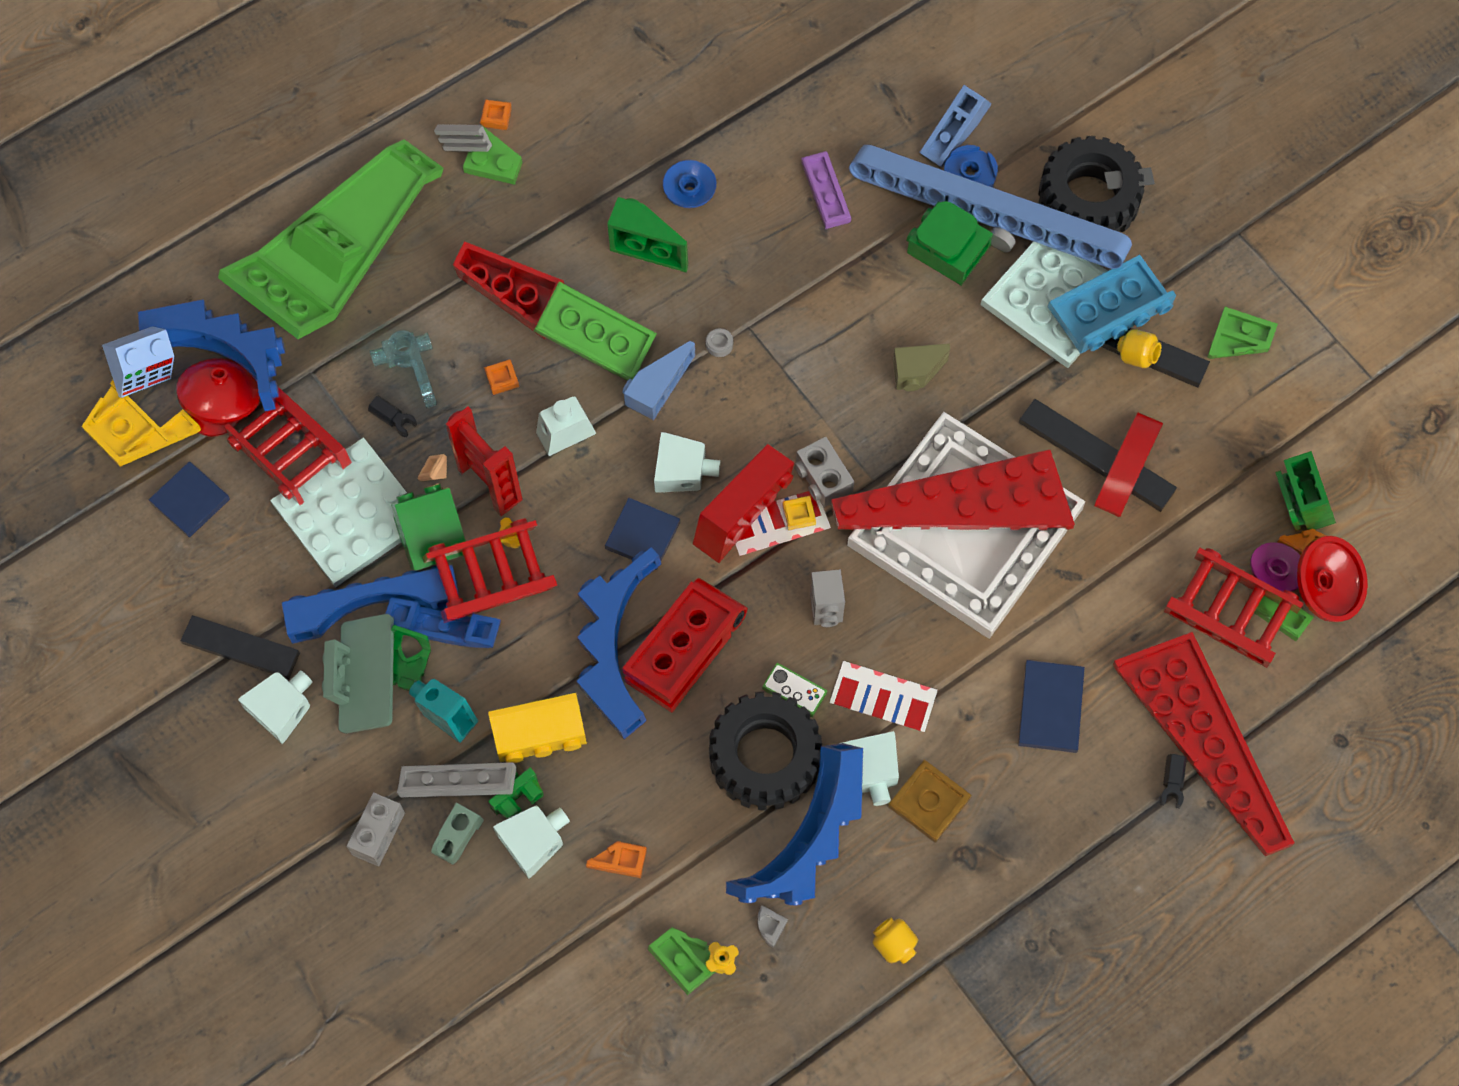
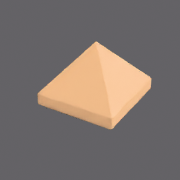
M444 454L429 456L418 475V480L428 481L446 478L447 456Z

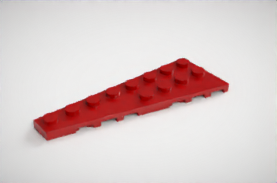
M1051 450L831 499V506L838 529H871L872 527L902 529V527H921V530H929L930 527H948V530H989V528H1010V530H1020V528H1038L1039 530L1066 528V530L1073 529L1075 525Z
M1193 632L1114 660L1113 666L1263 855L1268 856L1293 846L1294 841Z

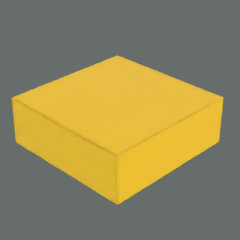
M810 496L782 501L788 531L816 525Z

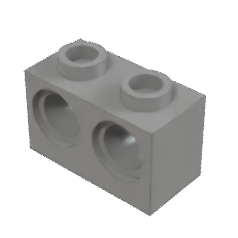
M827 437L797 451L796 463L794 464L795 469L801 478H806L810 485L808 489L815 501L819 500L824 508L831 504V499L848 496L853 493L854 480ZM818 459L822 463L820 465H812L809 461ZM830 481L835 483L836 486L827 488L823 483Z
M841 569L811 573L810 598L814 625L833 627L843 622L845 598Z
M373 792L347 844V848L352 856L378 867L380 866L405 814L400 803Z

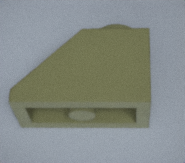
M950 344L894 348L893 366L896 389L916 391L919 388H924L948 361Z

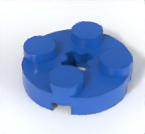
M965 145L951 152L950 157L945 162L944 171L993 188L998 166L991 153L987 152L986 154L980 150V147L975 145ZM967 167H971L972 170H977V172L974 175H968L965 173Z

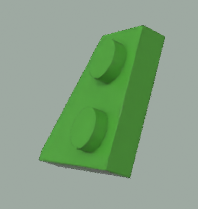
M483 127L492 146L488 152L469 151L463 165L464 173L515 185L522 165V157Z
M1224 307L1207 358L1214 359L1268 352L1278 324Z
M673 927L648 947L649 952L687 995L715 973L706 968V962L710 957L707 942L698 938H690L686 933ZM720 956L719 959L721 961H724L725 957Z

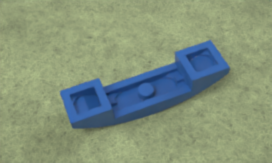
M394 597L390 598L385 613L394 618V625L428 636L429 640L475 648H493L501 623L500 619L472 614V617L466 616L444 623L440 610L420 607L418 602Z

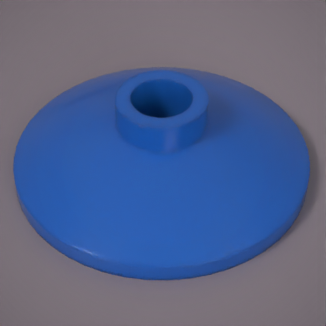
M685 160L674 164L668 169L663 179V190L666 197L673 204L683 208H696L706 204L713 197L716 191V178L713 171L704 163L695 160ZM687 187L694 188L693 190H686Z

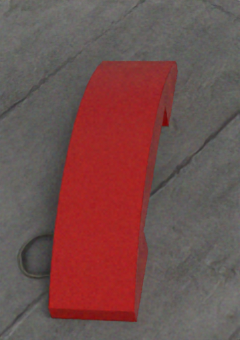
M1139 412L1137 413L1095 502V507L1121 517L1135 483L1163 426L1162 422Z

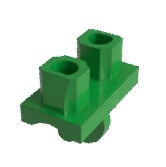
M529 768L520 776L517 772L515 773L513 794H498L488 802L496 815L500 813L505 819H509L522 812L515 802L520 796L524 795L533 804L542 798L544 794L538 784L536 773Z

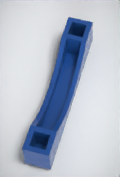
M437 565L433 566L430 570L422 572L408 571L402 576L395 578L380 577L372 583H353L340 590L325 589L319 591L317 595L291 597L289 601L282 602L287 635L292 644L321 638L333 624L347 614L372 604L389 602L391 597L418 602L420 607L442 611L447 608L446 603H448V599ZM449 565V568H450V571H451V574H452V577H453V580H454V583H455V586H456V589H457V592H458V595H459V598H460L459 589H458V584H457L456 575H455V572H454V569H453V565Z

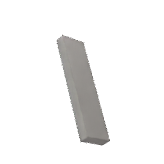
M513 762L402 766L397 794L400 797L513 794L516 766Z

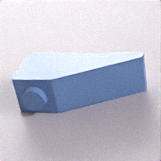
M963 85L920 153L940 167H943L951 152L960 147L978 126L991 103Z
M691 341L685 343L638 371L633 380L629 379L623 388L625 406L654 420L694 359L695 343Z

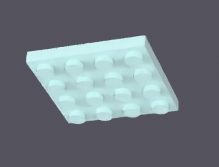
M1033 242L985 295L980 305L1062 365L1069 368L1080 355V352L1047 306L1049 301L1107 272V270L1099 264Z
M364 437L346 449L352 463L344 470L337 463H329L298 489L304 500L302 505H299L292 498L287 500L281 493L270 500L274 508L335 588L401 543L393 518L391 503L397 502L396 497L407 492Z

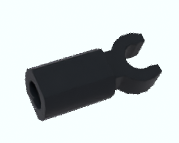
M376 396L369 404L368 411L389 426H395L397 432L402 437L408 436L407 430L402 427L405 423H410L415 427L417 425L414 416L407 413L402 414L400 409L380 396Z
M1168 754L1166 757L1163 781L1166 789L1162 792L1159 800L1162 806L1165 805L1167 796L1175 797L1176 808H1180L1184 801V796L1180 789L1184 787L1187 762L1185 756Z

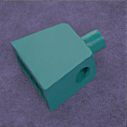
M431 679L427 684L418 680L411 686L409 694L415 698L414 701L422 714L457 742L461 743L479 722L467 700L436 679Z

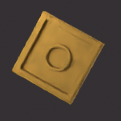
M924 759L890 801L888 807L936 843L972 795Z

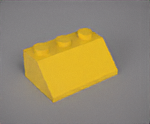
M576 693L488 712L500 763L505 761L506 763H518L524 757L533 755L538 758L551 755L552 751L560 749L574 751L581 748V745L587 744Z

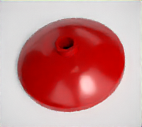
M224 358L207 359L191 365L181 374L176 387L177 399L181 407L191 416L210 423H229L240 420L251 414L261 400L255 378L237 362Z
M1336 536L1317 538L1310 542L1303 550L1297 567V582L1301 597L1309 610L1320 619L1328 622H1342L1354 617L1365 602L1368 588L1366 568L1357 550L1349 542Z

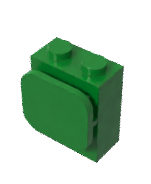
M938 201L933 209L928 208L921 219V225L918 228L914 227L910 231L906 239L908 242L907 254L962 286L990 248L993 233L978 225L973 215L948 201Z
M1312 451L1283 460L1287 473L1282 474L1281 470L1275 473L1295 531L1301 530L1300 526L1305 524L1307 530H1317L1335 524L1336 521Z
M440 483L425 487V493L414 496L413 492L399 495L396 497L397 502L391 503L393 518L401 544L405 549L410 568L414 571L436 564L435 560L424 563L423 557L426 553H429L428 548L442 543L449 547L466 541L450 488H441ZM463 552L446 556V558L450 560L463 556Z

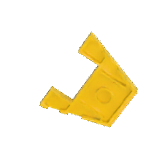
M113 380L104 398L99 399L82 425L83 430L120 467L201 431L200 426L183 409L166 424L159 427L128 395L122 398L118 396Z

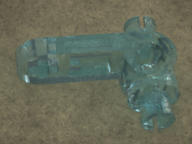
M397 331L388 340L381 341V348L369 350L374 367L388 363L389 368L394 366H412L426 408L437 405L420 352L433 349L428 333L414 337L413 332ZM402 347H409L406 351H398Z

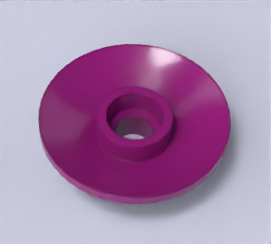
M1275 542L1265 543L1256 548L1250 559V567L1254 577L1282 592L1284 590L1292 592L1298 589L1297 567L1300 559L1298 552L1285 544Z

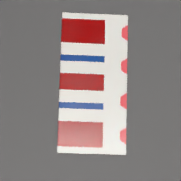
M806 491L772 502L738 540L736 547L739 556L831 527L819 500L815 501L810 492ZM810 496L816 525L788 531L782 501Z
M843 661L830 703L925 732L938 690Z

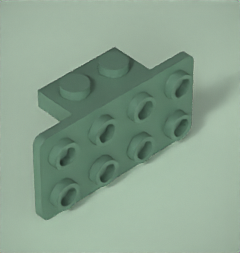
M389 614L344 622L341 626V643L337 640L325 641L323 654V697L339 705V730L345 734L386 727L392 723L394 633L391 631V627L394 625V618Z

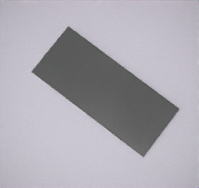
M1151 167L1138 169L1139 174L1144 175V182L1139 181V186L1155 184ZM1121 171L1104 172L1108 189L1122 187L1123 178Z

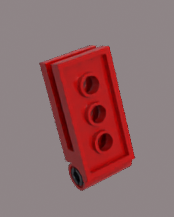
M697 578L694 582L691 581L622 668L623 673L626 675L624 678L625 683L672 713L732 637L731 632H734L742 624L748 608L701 578Z

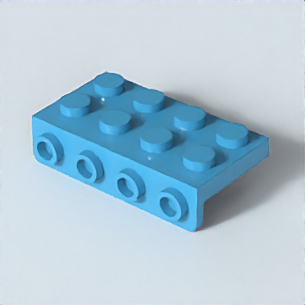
M1138 255L1123 263L1118 269H1111L1049 301L1047 307L1077 350L1082 354L1089 349L1091 351L1099 349L1106 340L1112 337L1114 339L1120 338L1129 328L1135 325L1136 327L1143 326L1156 314L1163 315L1173 307L1176 294L1174 291L1167 293L1141 255Z

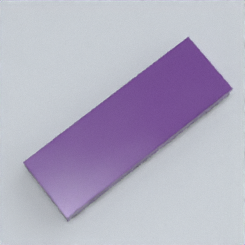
M827 151L803 157L801 163L825 229L850 223L851 216Z

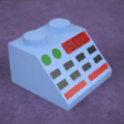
M152 326L102 345L120 398L171 379L174 353L166 329Z

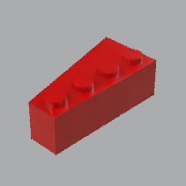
M465 241L453 263L456 274L460 279L533 332L559 282L564 284V281Z
M767 444L700 513L693 545L720 563L762 511L772 504L777 493L782 488L786 489L794 477L791 474L794 462Z

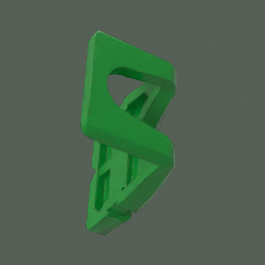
M393 625L391 627V631L394 633L393 685L397 684L399 688L410 691L411 686L416 681H422L421 677L424 676L431 653V645L428 636ZM404 635L415 638L423 649L416 655L406 658L401 646Z

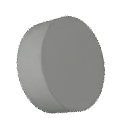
M999 227L993 228L991 230L993 233L991 245L1002 252H1010L1015 244L1012 234Z
M722 328L710 331L706 337L707 351L715 357L728 355L733 349L731 333Z

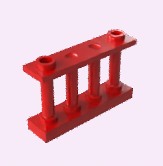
M278 387L279 397L275 398L276 409L265 411L239 433L229 423L224 427L230 436L227 438V441L237 452L242 450L279 485L277 487L287 500L292 498L299 505H302L304 500L298 491L302 485L329 463H337L344 470L352 462L345 448ZM285 415L288 418V423L256 449L247 441L275 417ZM301 430L305 434V439L273 465L264 457L293 432L296 431L298 433ZM318 446L322 450V455L292 480L289 481L281 473L311 447L316 448Z
M467 406L464 410L453 413L448 422L445 423L458 471L463 474L471 468L489 488L494 510L502 517L523 500L513 454L506 446L499 451H494L477 433L472 410Z
M526 518L510 523L511 528L449 547L442 543L428 548L429 553L424 555L423 561L426 563L435 560L448 599V603H446L447 608L441 611L444 623L552 590L557 586L554 575L546 577L545 573H541L528 531L538 526L536 520L527 522ZM517 535L530 577H528L529 582L518 585V582L514 581L501 543L502 539ZM490 543L503 583L501 586L502 591L491 594L490 589L487 590L473 549ZM463 552L476 592L474 594L475 599L465 603L463 598H459L446 556Z
M1199 547L1194 559L1201 562L1183 596L1178 597V599L1171 597L1164 612L1267 668L1276 654L1271 651L1272 647L1270 644L1289 610L1297 614L1304 603L1299 601V596L1288 590L1282 592L1221 559V554L1210 548L1204 550ZM1211 568L1226 575L1227 578L1209 610L1201 613L1193 608L1194 604L1192 602ZM1237 582L1253 591L1234 625L1227 627L1219 622L1218 616ZM1263 596L1278 603L1279 606L1260 640L1256 639V641H1253L1245 636L1244 630Z

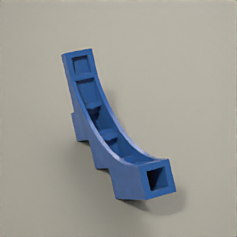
M204 299L138 312L139 331L152 326L166 329L171 347L205 349L219 353L240 364L257 381L258 393L264 411L276 409L275 398L279 397L277 382L276 380L273 381L272 377L277 376L276 367L282 366L281 354H285V347L282 337L277 338L274 327L249 332L247 323L242 324L238 313L214 318L212 309L207 310Z
M652 547L646 552L643 550L635 555L632 563L624 570H617L610 577L608 583L599 575L595 580L590 579L586 581L578 593L581 603L597 621L586 624L580 630V635L577 638L580 645L597 664L594 667L590 665L580 673L577 683L583 693L623 739H626L647 721L644 713L633 701L623 683L618 662V635L621 620L632 593L645 577L661 565L659 555Z
M845 743L821 746L820 768L816 788L809 809L799 829L784 850L762 870L747 878L726 881V894L738 897V901L743 903H754L757 901V898L765 897L783 899L787 905H801L803 900L815 898L816 865H824L826 860L838 858L839 826L849 825V821L861 819L863 748Z

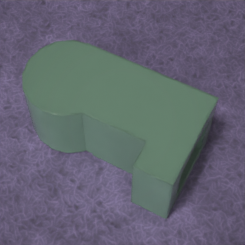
M456 802L432 847V854L452 865L455 864L461 857L476 829L478 830L482 825L484 819Z

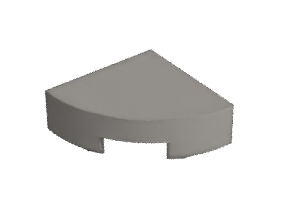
M761 905L758 913L759 932L764 941L774 948L788 919Z

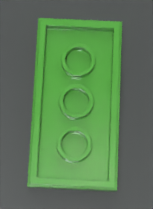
M561 282L557 284L534 329V332L627 381L629 379L633 380L657 334Z

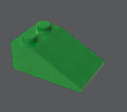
M618 197L607 224L610 251L687 273V241L645 204L633 198L624 199Z

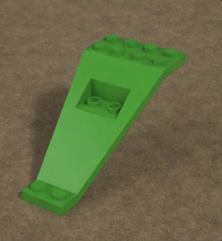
M405 139L384 149L259 251L220 269L218 279L295 338L300 339L336 319L423 186L441 177L444 168Z

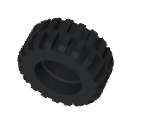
M1087 136L1083 140L1081 137L1071 139L1070 144L1064 142L1058 146V150L1050 154L1047 163L1044 165L1038 191L1040 196L1039 204L1118 232H1125L1137 216L1145 191L1144 186H1139V181L1144 182V175L1138 172V169H1142V166L1138 161L1134 162L1136 156L1130 150L1126 152L1124 145L1118 142L1116 144L1111 143L1109 138L1103 137L1101 140L1095 139V136ZM1121 171L1123 178L1122 187L1112 189L1115 196L1102 202H1090L1079 198L1071 191L1067 184L1079 177H1094L1107 183L1104 172Z
M764 691L755 692V698L749 699L747 694L739 697L738 704L734 705L731 702L725 707L724 715H718L714 722L715 727L711 729L709 737L710 768L712 774L716 777V783L720 789L726 790V796L733 801L738 798L744 807L750 808L751 804L758 805V810L767 811V806L774 805L776 810L784 808V803L787 801L793 804L800 799L802 792L806 794L810 790L812 781L816 780L819 773L822 737L818 733L819 726L816 720L810 719V711L805 706L797 707V700L792 697H788L787 701L781 699V693L773 692L772 697L764 696ZM757 729L776 730L785 735L792 743V760L785 768L774 773L762 774L754 772L745 767L738 758L737 748L740 740L748 733Z

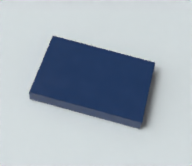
M1026 660L1018 746L1072 753L1078 752L1085 667Z

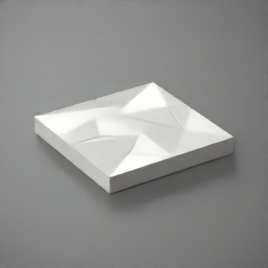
M943 412L888 486L1006 460L1015 456ZM1063 488L1073 520L1075 521L1083 510L1085 501ZM872 527L871 529H855L848 537L847 546L990 639L1068 530L1066 528H1048L1047 530H1039L1038 528H1020V530H1010V528L948 530V527H930L929 530H921V527H902V529Z

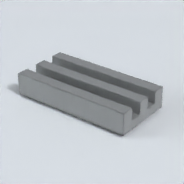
M438 124L434 130L436 135H440L438 138L439 142L444 143L442 146L444 151L488 152L492 146L482 125Z

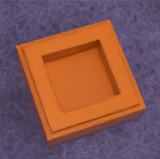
M485 100L480 121L481 125L486 128L507 130L512 109L511 103Z
M511 360L484 367L493 395L519 387Z

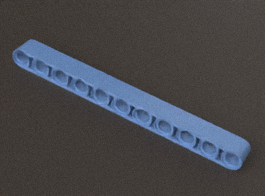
M863 145L849 166L851 174L859 180L933 206L938 201L951 202L973 215L980 223L994 228L1005 229L1011 234L1107 268L1118 269L1121 267L1132 247L1130 238L1118 231L872 145Z

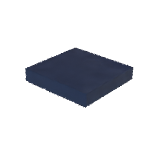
M189 461L149 499V502L190 538L230 498Z
M628 498L605 544V549L632 560L639 552L643 550L646 552L652 547L659 555L660 561H662L680 524V518Z

